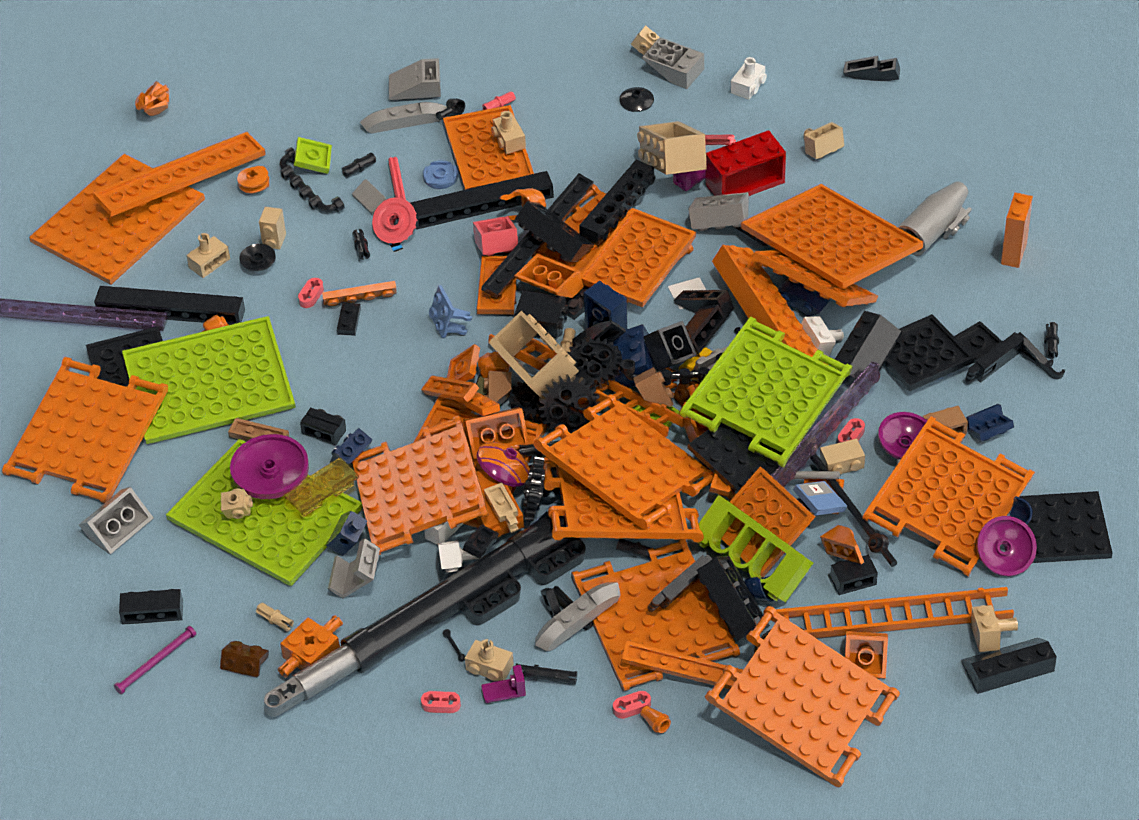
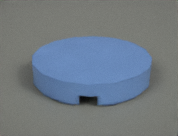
M433 161L428 167L424 168L423 179L431 188L445 189L457 182L458 170L449 161Z

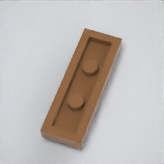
M235 418L228 431L229 437L245 441L267 434H279L289 437L288 430Z

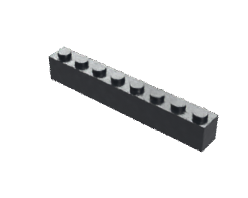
M543 171L410 202L417 213L416 218L418 221H416L415 229L418 230L522 205L521 195L506 201L500 199L502 195H509L518 189L533 188L540 191L544 195L545 200L554 198L553 183L548 171Z
M99 286L94 300L97 314L199 323H204L214 315H218L219 317L223 316L228 325L241 323L245 313L243 297Z

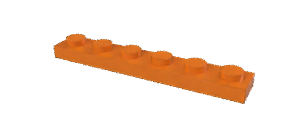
M626 641L621 660L622 663L715 685L718 682L726 666ZM735 668L738 673H742L743 669ZM729 679L724 688L731 689L735 682Z

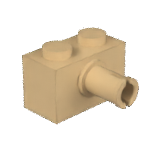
M504 111L501 113V117L493 119L492 134L494 137H497L499 147L503 148L506 154L526 148L525 134L510 111Z
M830 122L815 130L811 128L804 131L806 154L815 159H820L824 155L844 147L843 128Z
M201 233V236L198 235L200 246L186 255L189 268L202 278L230 260L228 246L215 236L210 238L207 233Z
M992 605L972 607L971 628L979 652L1000 650L1001 632L1018 630L1016 617L998 619Z
M489 639L475 640L465 657L466 670L474 675L478 674L487 677L492 681L505 680L514 665L513 652L494 646L491 640L488 642Z

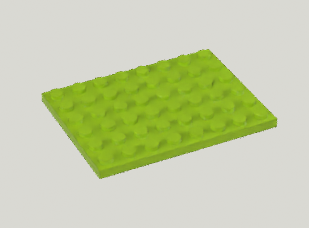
M269 316L122 351L129 379L132 375H135L142 380L168 385L167 394L144 435L146 444L232 424L235 418L248 420L296 408ZM137 386L136 390L151 393L154 395L157 394V391L146 389Z
M238 439L166 514L167 520L281 582L292 586L327 548L326 544L341 515L349 511L358 514L363 508L362 502L307 475L301 486L292 493L275 499L251 497L253 506L250 507V515L240 519H228L221 511V493L238 489L232 480L230 463L234 453L245 443V441Z

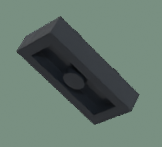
M586 286L573 298L566 301V305H569L567 316L573 320L584 313V292L589 289Z
M342 303L337 325V335L356 336L361 311L360 303Z
M481 524L465 542L462 550L480 559L497 540L499 533Z

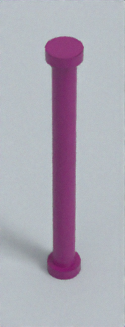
M187 626L185 628L186 631L123 681L115 683L114 688L119 694H123L128 686L187 639L196 636V631L191 626Z

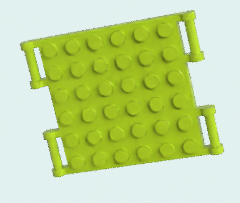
M750 317L682 407L680 416L688 417L708 427L714 433L722 422L754 438L748 447L749 451L753 453L756 451L778 462L779 466L784 467L842 382L849 376L853 366L845 365L825 355L819 349L813 357L782 343L785 336L784 332L780 330L777 332L757 322L755 318ZM694 408L714 419L711 421L691 411V409ZM760 442H762L782 452L783 454L779 455L759 444Z

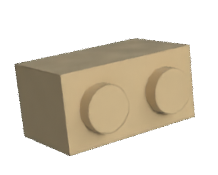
M265 207L259 220L262 244H266L273 249H281L286 236L283 210Z
M858 439L820 448V459L829 471H839L840 474L864 468L865 454Z

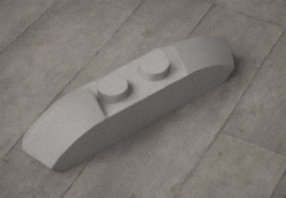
M432 102L391 107L371 113L360 123L366 131L377 133L439 122L441 120L437 118L436 113L447 107Z
M606 582L595 586L555 615L538 632L535 637V645L546 651L554 650L616 603L621 596L618 582Z

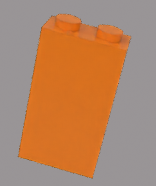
M1014 193L1006 217L1002 265L1020 267L1028 240L1033 200L1031 195Z
M483 469L476 471L489 514L486 517H477V522L479 525L482 524L499 533L498 537L509 533L510 530L506 520L499 522L484 495V489L500 484V482L489 476ZM503 484L518 510V516H516L518 524L516 525L518 529L524 528L523 514L509 487Z

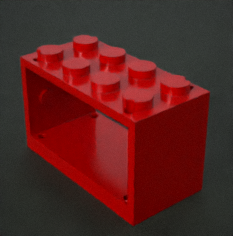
M767 130L737 141L735 144L726 145L707 152L705 184L714 196L746 192L751 196L785 183L786 151L773 134Z

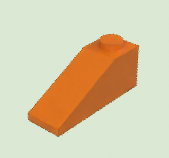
M837 525L820 536L827 554L859 564L864 563L854 538V533L850 528Z

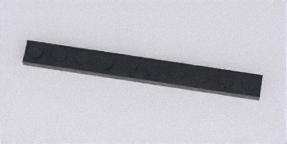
M578 173L548 210L564 221L592 188L594 181ZM529 230L482 285L481 290L497 299L513 281L514 275L530 261L545 242L535 239L532 236L533 233Z

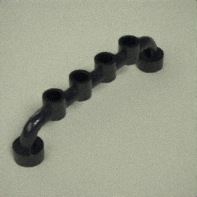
M290 147L284 151L285 155L282 156L279 163L282 169L280 173L285 180L287 178L291 179L289 183L294 190L298 187L300 188L298 192L302 199L309 198L308 203L312 209L318 207L324 212H332L334 210L340 212L345 209L344 203L338 196L331 200L332 204L325 205L321 198L313 193L310 186L306 185L302 178L294 173L292 167L286 164L287 161L294 162L295 150Z
M719 353L716 355L715 363L718 361V359L723 353ZM624 359L620 362V372L625 374L627 379L634 381V377L640 375L633 374L635 372V362L633 360ZM701 367L698 370L690 371L687 368H682L676 372L664 369L661 371L665 379L663 384L665 386L670 385L672 379H679L681 384H688L691 378H698V381L702 382L711 369Z

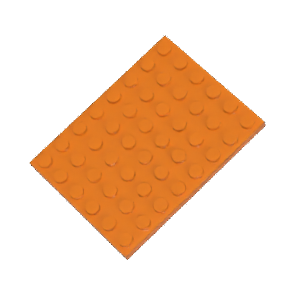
M123 154L29 237L30 242L112 285L205 200V196L203 193L187 186L111 217L93 198V192L153 169Z
M819 184L741 222V229L841 289L923 248V241L823 184Z

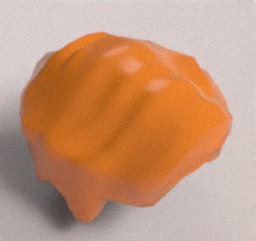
M496 351L492 353L487 352L479 357L478 360L479 371L483 378H487L489 371L508 372L511 367Z

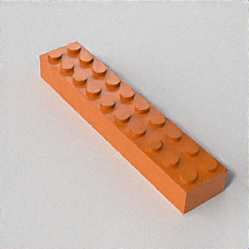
M722 245L712 262L747 317H753L757 322L777 332L779 330L784 332L785 336L782 343L813 357L818 349L803 329L802 324L795 317L794 312L787 305L786 300L779 293L778 288L773 284L770 276L762 266L757 264L758 261L752 259L753 250L747 247Z

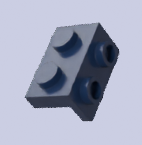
M1000 404L993 405L966 417L969 434L980 441H987L997 434L1006 433L1007 430L1014 428L1013 420L1003 415Z
M360 428L353 434L349 433L344 439V443L341 446L337 445L331 452L333 456L330 463L335 467L341 461L346 465H350L372 443V438Z

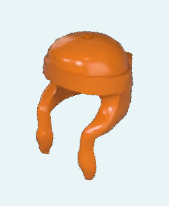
M533 188L518 189L509 195L506 194L500 197V199L506 201L521 195L522 207L527 201L540 203L546 208L544 195ZM511 215L508 217L510 218V220H515L517 215Z

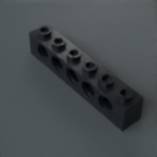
M636 159L579 225L580 234L597 246L603 240H606L611 230L617 227L618 222L626 216L628 210L635 206L639 197L643 196L646 189L654 183L656 178L654 166Z

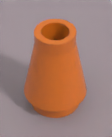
M645 706L641 710L640 715L647 721L654 732L664 733L670 727L671 721L668 715L650 706Z

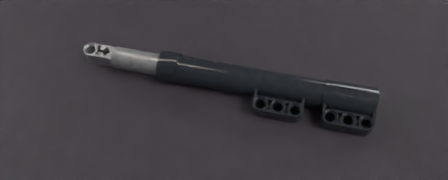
M548 514L510 537L506 543L369 626L360 628L341 639V647L269 691L264 697L265 713L268 716L276 717L301 701L308 700L355 670L363 673L381 662L383 657L462 610L471 623L475 625L484 624L519 601L521 585L515 578L522 572H529L538 584H549L583 562L586 551L584 542L580 538L564 537L561 540L553 539L552 519ZM559 516L561 527H566L565 517ZM507 591H514L515 593H514V594H511V593H508ZM491 601H498L499 603L494 604ZM475 611H481L482 613L477 614ZM271 702H277L278 704L275 705V706H272V705H270L269 703H271Z

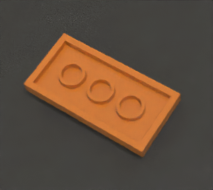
M482 256L477 314L514 315L517 279L514 278L497 299L481 290L482 285L507 256Z

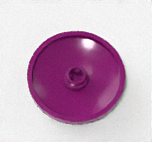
M279 434L261 435L248 440L236 450L230 463L231 477L238 489H244L253 498L275 499L283 497L295 491L305 481L309 472L308 455L304 447L291 437Z

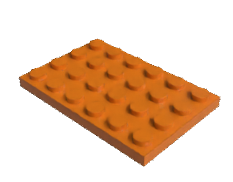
M511 105L443 118V124L464 190L534 174L526 148L506 154L504 149L499 147L497 137H494L492 134L493 119L501 117V113L504 111H510L514 115Z
M632 208L581 272L582 282L584 285L592 287L595 283L601 281L605 285H609L617 293L622 294L627 299V302L643 308L696 238V232Z
M778 250L755 251L752 259L758 261V265L766 268L770 267L774 273L778 275L784 274L789 277L788 280L794 283L800 282L804 284V288L807 290L820 292L819 295L823 298H832L839 306L868 305V303H876L878 295L856 284L841 289Z

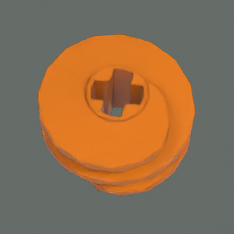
M255 166L242 170L237 177L238 187L245 193H257L266 189L269 186L267 169L263 166Z

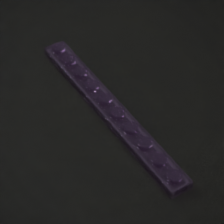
M0 298V317L143 330L158 326L160 331H164L168 319L167 313Z
M872 361L801 441L784 467L779 466L772 474V477L784 488L790 480L794 479L796 473L806 465V462L817 452V449L827 441L830 434L838 428L843 419L848 417L850 411L859 404L864 395L868 394L870 388L879 381L881 374L878 363Z

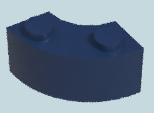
M788 279L778 288L787 305L797 308L807 317L819 314L831 300L821 297L819 295L820 292L816 290H807L804 288V284L800 282L794 283Z

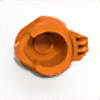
M155 81L145 94L141 92L135 100L136 109H144V112L150 116L160 114L168 108L169 88L166 84L163 86Z

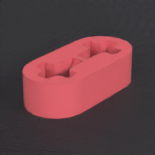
M320 278L309 279L300 291L298 299L301 307L310 308L314 306L321 296L324 288L323 281Z
M858 418L848 421L838 434L837 443L849 441L847 440L848 437H850V440L858 439L859 441L865 432L864 421Z
M428 691L421 697L422 708L426 712L455 713L461 707L460 696L455 692Z
M638 691L617 698L613 702V713L617 718L621 719L640 714L643 707H651V696L646 691Z

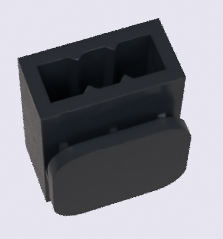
M523 290L513 318L521 311L526 316L531 314L537 323L547 331L545 335L549 333L555 339L558 337L560 329L563 330L564 316L568 315L569 305H566V297ZM537 333L533 338L540 339L541 336Z

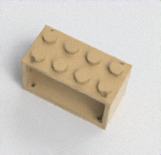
M679 121L639 126L637 138L640 142L638 156L641 162L654 166L656 170L666 175L706 169L704 133Z
M521 311L489 341V344L540 398H544L541 391H548L545 385L552 386V379L558 382V378L561 376L565 380L566 374L571 379L579 370L574 366L576 361L557 344L556 340L549 333L545 335L547 331L537 323L531 314L526 316ZM538 333L541 336L540 339L552 351L554 350L557 355L532 377L514 356Z

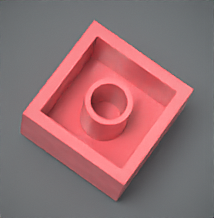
M508 216L473 222L474 240L483 255L492 256L498 252L510 253L517 246V228Z

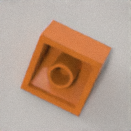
M846 631L845 658L875 678H886L888 634Z

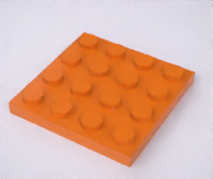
M762 467L757 469L730 501V503L790 546L816 517ZM736 517L723 535L722 540L730 546L745 526V523ZM756 532L742 551L741 558L748 563L766 538ZM777 546L761 569V577H764L785 553Z

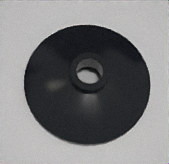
M632 87L621 93L619 101L624 109L631 112H641L653 105L654 96L646 88Z
M266 244L250 245L242 250L239 256L240 264L250 271L265 270L272 266L276 259L274 249Z

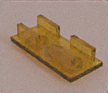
M338 458L302 480L295 488L284 493V497L304 517L322 506V501L332 494L336 497L354 486V481L359 476L341 458Z

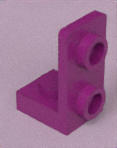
M705 170L673 174V183L684 191H688L705 178Z
M521 665L513 666V675H510V679L481 685L485 703L526 696L525 680Z

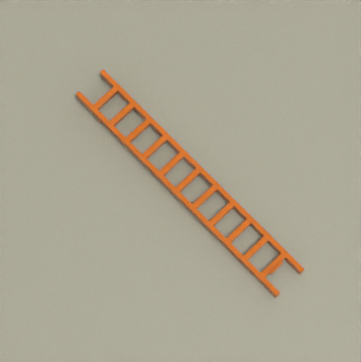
M489 335L488 343L493 337H495V335ZM532 338L526 344L528 347L520 350L514 357L541 370L547 364L544 361L548 358L552 359L557 353L554 350L552 351L547 345ZM536 350L542 355L534 357L529 353ZM608 380L609 385L603 383L602 388L596 387L595 393H598L600 396L596 400L601 402L608 396L603 393L604 390L610 389L614 391L615 394L613 395L618 403L626 407L664 437L668 436L669 427L663 425V423L669 420L680 427H683L685 424V418L667 409V405L645 401L641 394L616 381ZM625 397L631 401L623 404L618 399ZM640 405L646 409L639 412L633 409V407ZM655 413L661 417L654 420L650 418V414Z
M981 587L978 590L776 609V611L787 620H789V617L803 616L806 627L805 631L815 638L846 635V631L874 633L971 623V600L985 598L986 606H993L991 598L1007 596L1008 588L984 589ZM965 600L968 614L954 615L951 602ZM944 602L948 616L933 617L931 604ZM924 604L927 618L913 619L910 606ZM904 606L907 620L893 621L890 608ZM884 608L887 622L873 623L870 610ZM1013 609L994 611L998 619H1009L1014 616ZM864 610L867 624L852 625L850 611ZM844 612L846 626L832 627L830 613ZM824 614L826 628L812 629L809 615Z

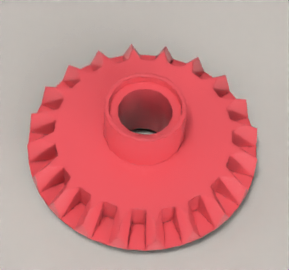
M398 197L389 198L376 208L372 219L373 230L377 237L386 243H402V241L408 240V237L413 234V230L416 228V221H418L416 218L417 213L407 200ZM399 218V222L394 225L395 220Z

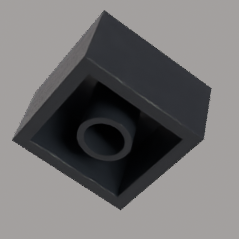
M683 321L643 336L657 371L697 356Z

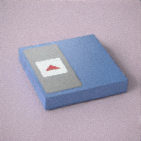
M825 481L796 484L793 489L815 516L845 512L847 505Z

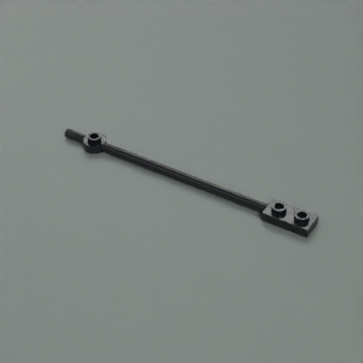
M803 438L799 444L818 470L829 471L806 439ZM826 479L868 535L870 551L882 554L891 567L896 566L897 561L888 550L889 541L887 536L875 533L869 523L862 518L863 515L836 479Z

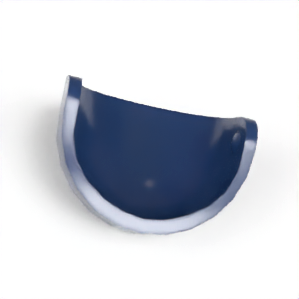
M1015 496L1009 516L1018 518L1028 525L1032 518V508L1026 500Z
M758 577L744 580L754 599L766 602L774 601L767 595L769 591L761 585Z

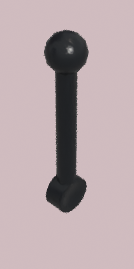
M449 629L443 630V637L447 638L458 655V660L461 662L465 661L466 656L460 652L451 637V631Z

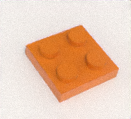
M474 344L451 359L447 378L461 381L473 379L477 372L476 367L479 360L480 347Z

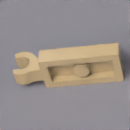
M503 483L484 489V495L499 522L506 520L511 533L518 531L519 529L516 525L518 524L516 519L518 510Z

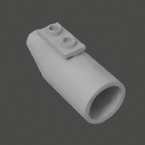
M954 182L929 195L898 226V228L923 241V248L912 253V255H922L943 233H945L944 239H947L950 235L954 236L960 229L959 225L962 224L964 226L970 219L968 215L972 209L969 207L965 210L962 207L968 195V188L962 182Z

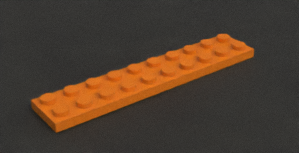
M244 132L94 191L93 198L112 217L266 155L265 149L248 132Z

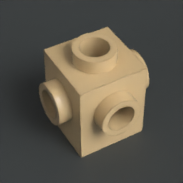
M645 25L631 42V45L644 55L658 40L659 36Z
M233 489L232 491L221 493V511L228 519H240L250 515V507L253 506V501L244 489Z

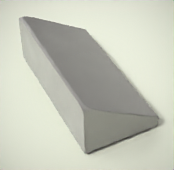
M367 179L352 193V196L372 215L376 208L386 200L385 196Z

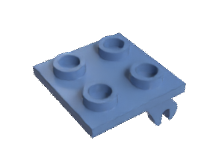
M438 285L433 297L432 306L429 308V316L432 318L437 331H439L442 338H446L447 332L466 335L468 330H465L466 326L449 321L451 318L471 321L473 316H470L468 311L454 308L442 285Z

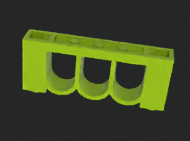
M720 495L717 496L699 522L704 539L698 542V544L703 548L709 546L722 556H730L735 567L750 573L752 578L758 577L761 585L769 591L767 595L776 602L779 599L785 603L814 563ZM737 517L745 523V526L728 548L721 549V539ZM757 532L766 538L754 557L748 563L741 564V553L754 534ZM777 546L786 555L773 574L766 579H762L760 575L761 569Z

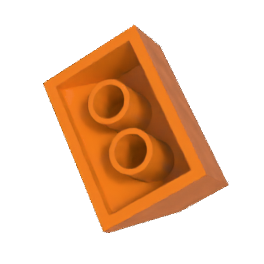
M536 254L514 275L515 279L563 297L573 298L584 287L580 270Z
M520 407L499 411L486 416L481 415L463 419L473 459L477 458L478 449L485 443L498 442L514 449H519V445L529 444L523 410Z

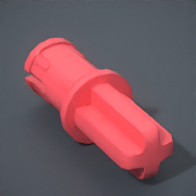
M512 91L500 97L496 96L492 101L482 104L483 110L502 107L514 101L516 97Z

